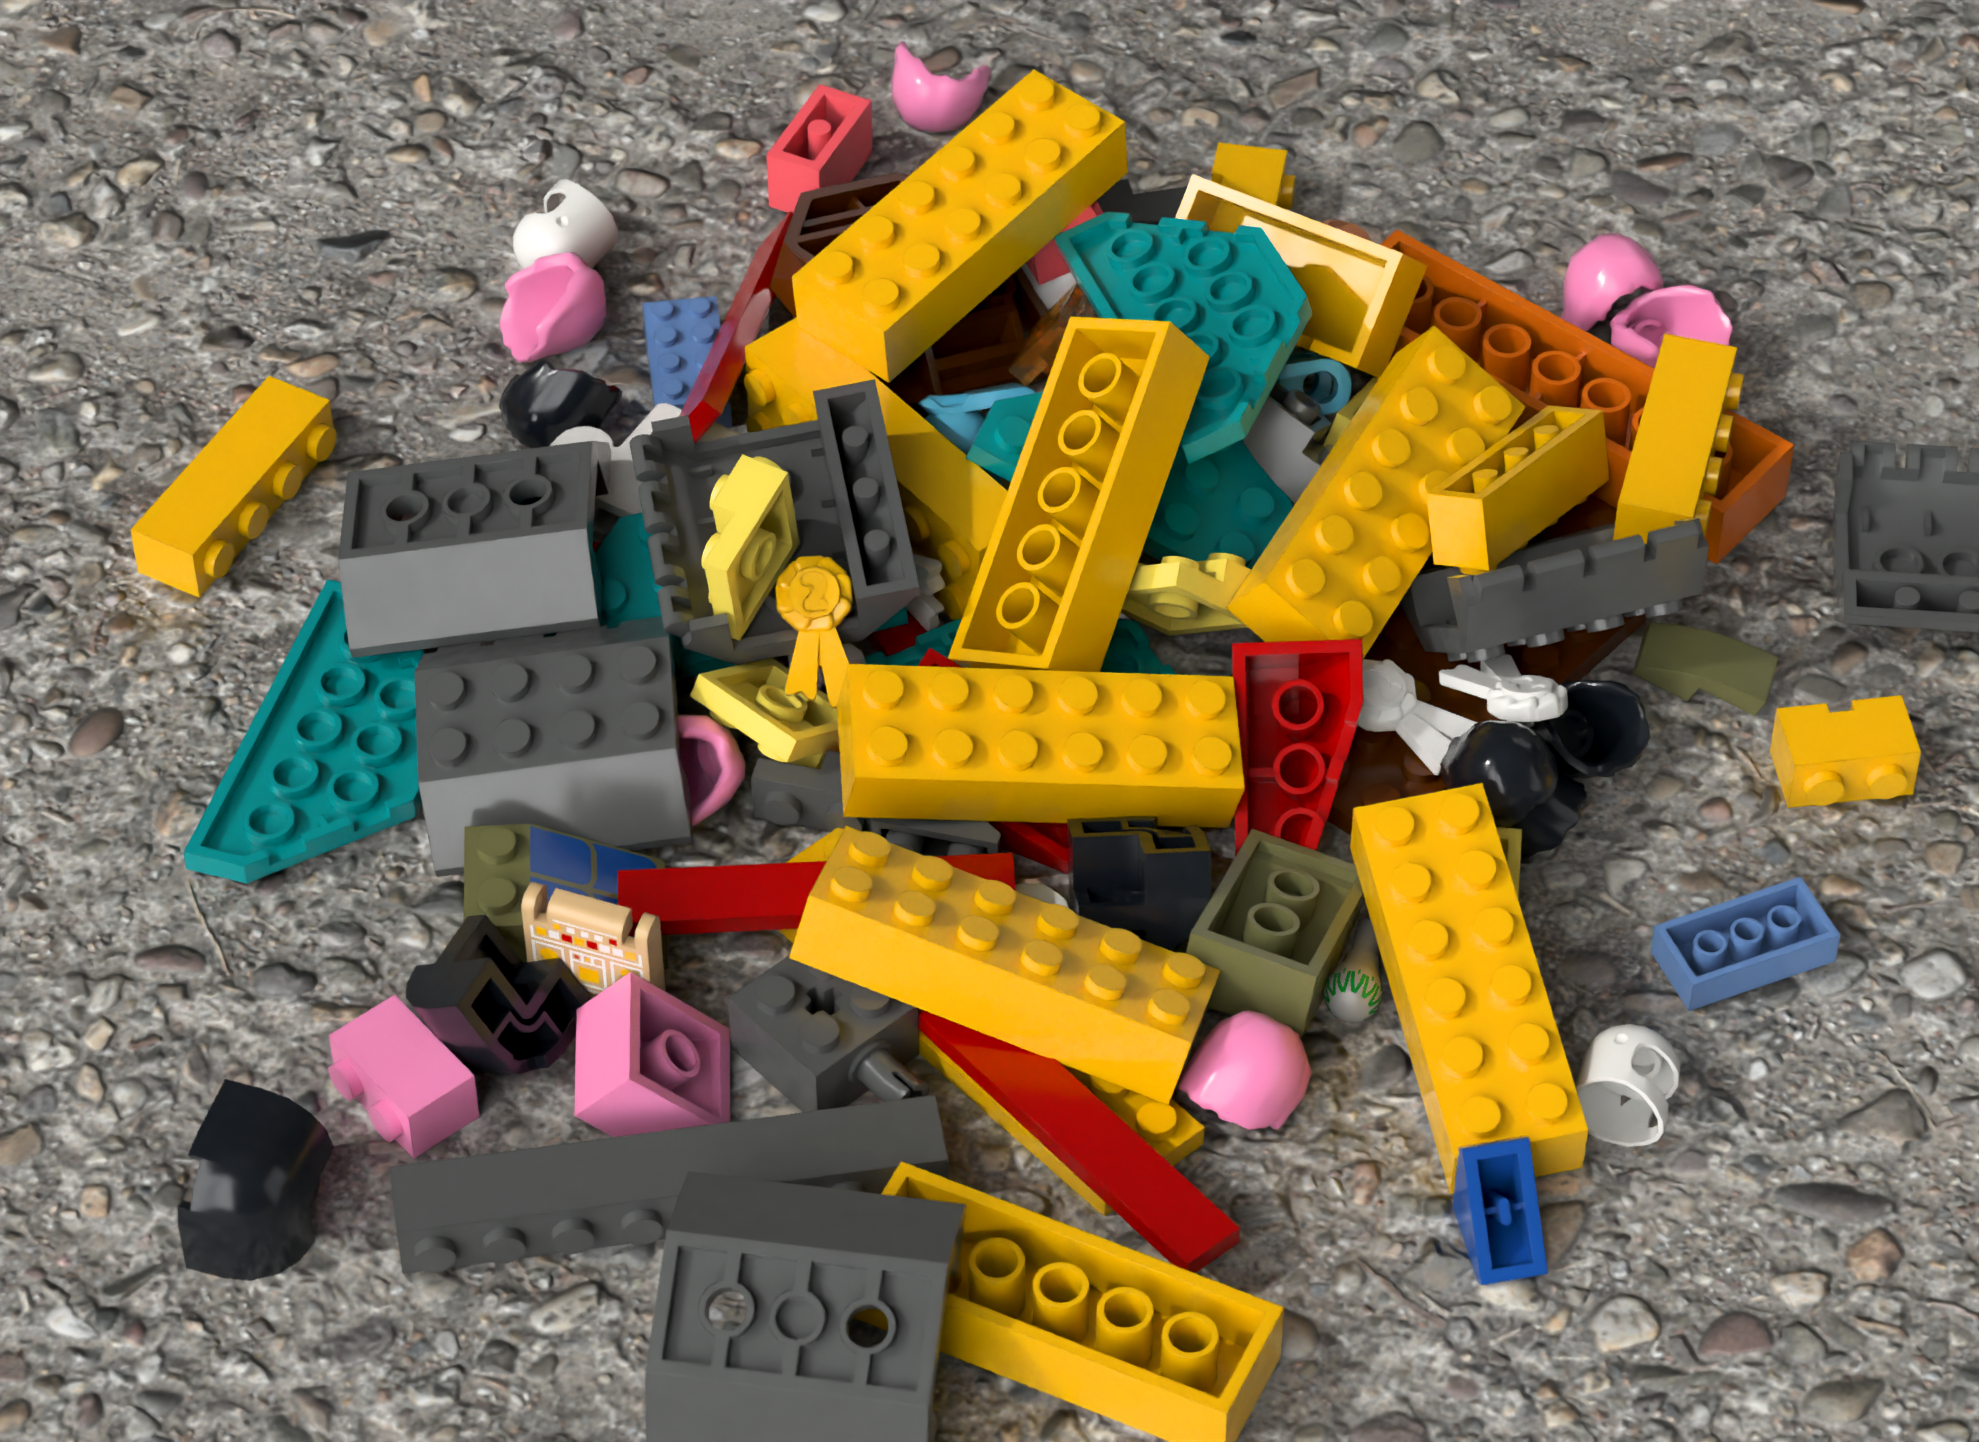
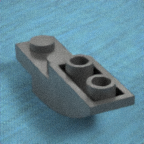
M1276 382L1247 437L1242 439V441L1272 481L1296 503L1334 447V445H1326L1324 447L1319 443L1332 422L1319 414L1321 411L1320 405L1309 395L1297 389H1290L1288 391Z
M827 750L821 769L762 758L757 759L751 777L754 818L769 820L783 826L797 825L829 832L836 828L844 829L845 826H849L862 832L876 833L890 843L924 856L1001 853V833L987 821L843 817L840 752Z

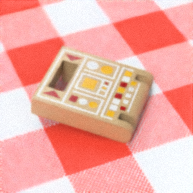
M536 882L529 884L521 905L527 962L560 958L590 999L630 972L666 992L659 916L644 913L637 925L634 938L628 936L633 926L631 908L558 888L555 889L548 903L546 885Z

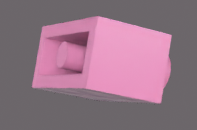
M395 994L329 1035L333 1064L329 1066L328 1070L336 1089L348 1101L356 1098L368 1111L370 1120L380 1136L387 1142L395 1139L413 1159L480 1117L475 1075Z

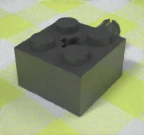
M789 956L728 997L731 1048L802 1112L846 1107L869 1090L883 1102L929 1095L928 1084L918 1079L904 1066L919 1055L917 1007L790 959Z

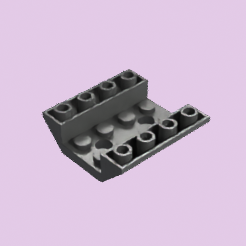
M585 441L348 472L338 564L349 650L352 658L601 627L603 579L594 554L592 542L595 496L609 494L611 448L609 443Z
M688 1171L666 1229L645 1370L646 1442H935L938 1416L932 1411L949 1279L950 1275L957 1276L967 1206L960 1203ZM725 1292H737L744 1296L747 1303V1314L744 1321L732 1330H719L715 1328L709 1318V1309L713 1300ZM865 1309H877L885 1313L888 1319L889 1329L886 1337L880 1344L874 1347L864 1348L857 1346L850 1337L849 1330L852 1319Z

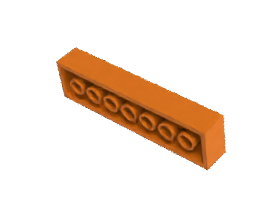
M1400 230L1394 231L1380 245L1403 253L1428 266L1390 361L1398 351L1435 326L1526 406L1509 433L1548 405L1603 410L1610 480L1594 491L1592 495L1617 509L1654 368ZM1726 409L1725 414L1734 416L1727 453L1715 451L1714 457L1723 458L1716 495L1704 493L1703 500L1712 501L1705 539L1709 545L1707 560L1716 565L1787 496L1794 450L1793 443L1730 409Z

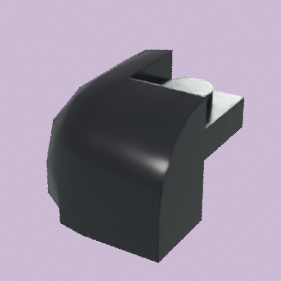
M1129 816L1067 819L1070 909L1079 916L1105 926L1128 930L1136 936H1140L1142 940L1168 950H1172L1190 937V933L1207 906L1211 894V850L1205 833L1197 825L1185 827L1184 834L1158 829L1157 817Z
M486 914L467 916L434 964L416 965L406 987V999L435 1036L469 1069L501 1076L517 1075L537 1069L549 1068L565 1052L576 1036V1009L591 1000L560 958L522 962Z
M228 1079L224 1080L188 1153L191 1159L200 1161L193 1185L191 1202L183 1200L177 1206L178 1229L187 1269L226 1279L252 1281L278 1275L303 1258L315 1242L310 1209L318 1195L320 1176L335 1148L327 1129L311 1112L291 1099L266 1089Z

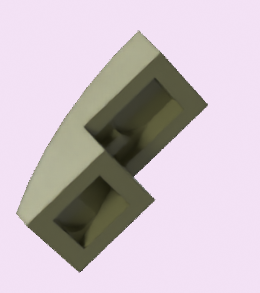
M1650 622L1645 629L1632 674L1687 702L1700 688L1755 716L1767 702L1779 657L1750 644L1715 632L1676 624Z

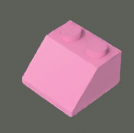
M632 972L628 973L576 1009L574 1116L612 1137L730 1122V1028Z

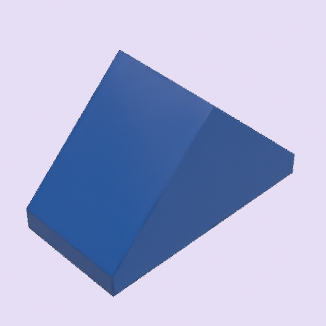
M1522 1136L1459 1147L1453 1209L1478 1284L1486 1285L1548 1274L1529 1137Z

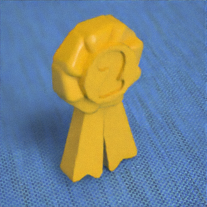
M821 555L801 556L792 561L779 575L775 587L777 612L788 624L798 631L785 693L786 696L802 693L809 701L814 702L817 694L818 670L821 669L829 704L834 709L837 707L849 664L836 628L852 610V580L846 570L830 557H823Z

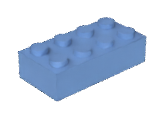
M716 296L642 303L654 407L660 403H667L683 409L721 328ZM730 397L721 416L715 421L725 427H732Z
M1798 877L1654 925L1650 952L1688 1011L1835 962L1840 934L1804 880Z

